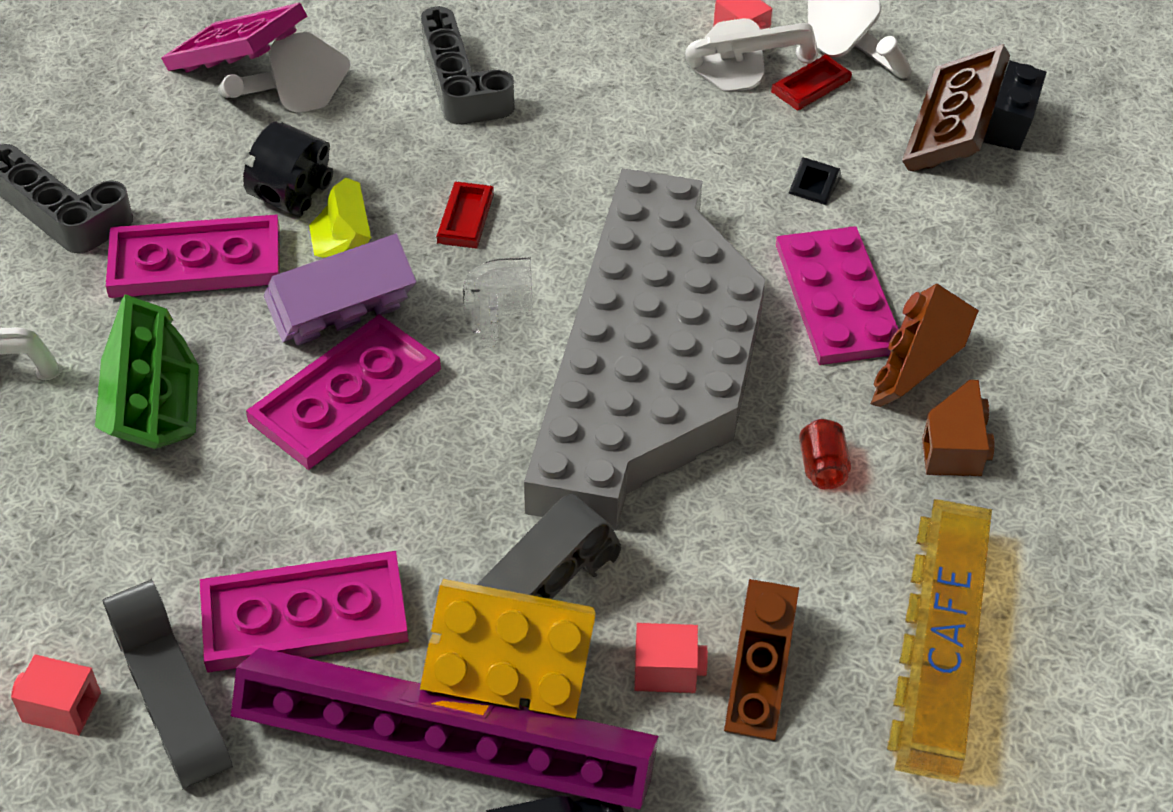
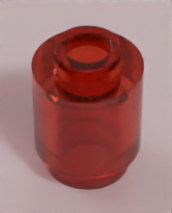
M818 419L805 426L799 434V442L806 476L815 487L820 489L840 487L847 481L848 473L851 470V461L843 426L838 422L827 419Z

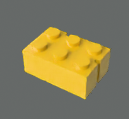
M443 579L439 586L431 632L441 635L433 634L428 643L420 689L519 708L520 698L530 699L529 710L576 719L595 621V609L585 605Z

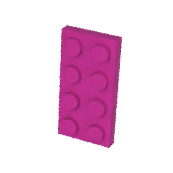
M296 3L214 22L161 57L168 71L184 68L185 72L195 70L205 64L206 68H210L225 59L228 64L234 63L246 55L250 59H255L271 49L269 43L273 40L279 41L294 34L297 31L295 25L308 16L301 3Z
M278 214L110 227L106 273V290L109 298L124 297L125 294L129 296L266 286L269 284L272 276L280 274V226Z
M857 227L776 236V248L818 364L825 365L890 356L891 351L888 349L893 335L899 329Z
M379 314L247 409L248 423L306 469L310 470L441 370L440 357Z
M396 551L199 579L203 655L207 673L236 669L238 665L259 648L308 658L409 642Z

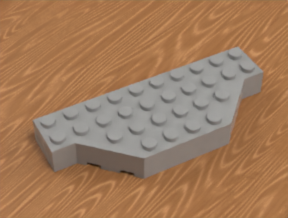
M622 168L524 480L525 514L543 517L561 498L568 494H574L611 524L613 530L617 531L626 494L642 487V483L662 473L666 475L696 460V456L716 446L719 448L734 440L762 313L765 278L700 213L702 180Z

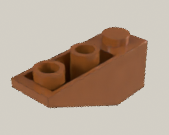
M935 284L921 293L915 292L911 295L903 308V314L906 316L902 326L893 335L889 343L888 349L891 353L888 361L878 372L874 380L876 391L870 404L882 407L902 397L966 346L979 310L939 284Z
M749 579L724 731L770 740L776 739L800 587Z

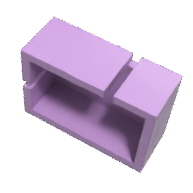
M396 233L271 277L268 284L269 287H267L264 293V298L281 340L286 342L294 339L296 345H301L321 336L319 331L328 326L335 325L337 331L360 323V317L367 312L375 310L376 315H384L401 307L400 302L408 298L407 294L415 285L416 279Z

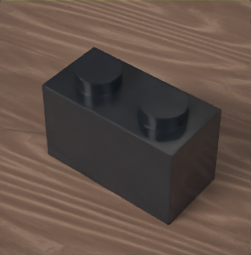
M1009 60L983 143L1017 151L1021 150L1035 115L1047 74L1046 71L1037 69L1029 64H1021Z

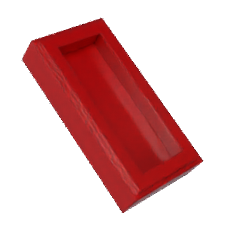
M823 55L814 62L772 84L771 93L799 111L849 82L852 78V72L829 56Z
M454 181L436 236L437 244L478 248L494 196V186Z

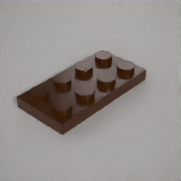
M1004 44L935 67L902 159L908 171L913 172L922 168L931 169L942 162L959 157L968 158L981 150L1010 59V54Z

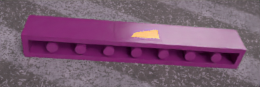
M263 648L257 649L236 667L230 717L641 810L650 787L659 739L658 735L581 718L575 719L529 710V707L519 705V708L421 690V683Z

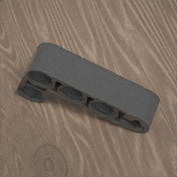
M434 6L423 11L421 14L423 48L444 118L453 124H469L502 119L511 115L515 110L513 76L504 70L472 73L452 10L442 6Z
M0 144V197L67 251L78 254L91 251L109 240L110 227L130 226L134 220L124 184L112 180L103 181L77 195L17 147L11 144Z
M568 494L561 498L477 585L553 599L582 568L591 576L596 577L598 574L595 571L609 560L614 563L620 555L621 544L611 524L576 495Z
M150 579L102 599L121 652L123 651L137 689H140L145 707L155 729L157 728L162 745L181 788L186 789L232 768L233 764L226 745L173 634L166 609L153 580Z

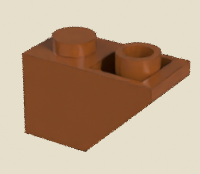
M968 380L928 412L922 437L926 475L982 476L986 461L993 460L994 436L993 433H986V425L989 420L988 399L981 398L979 380Z

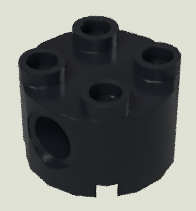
M277 121L270 123L261 131L249 152L250 155L256 157L253 167L245 164L243 186L247 194L301 218L304 215L303 211H307L311 207L312 194L317 189L325 190L332 180L333 169L328 167L330 143L282 121L281 123Z

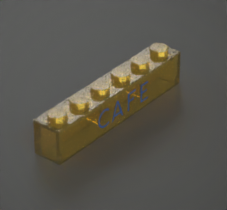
M934 499L930 517L920 516L916 544L924 546V554H915L910 583L919 584L918 594H909L905 614V622L914 624L913 634L904 633L899 656V663L908 665L907 677L898 675L893 699V706L902 708L901 721L892 719L887 741V750L896 752L894 766L896 771L954 783L958 782L966 756L992 509Z

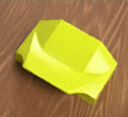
M344 178L334 185L328 197V204L309 224L314 256L326 258L367 244L371 239L360 182Z

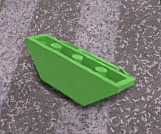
M125 294L115 317L100 365L95 427L110 436L153 449L188 439L196 433L199 364L183 336L171 324L173 318L167 308Z

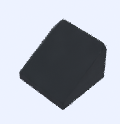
M802 157L788 194L827 205L842 178L840 168Z

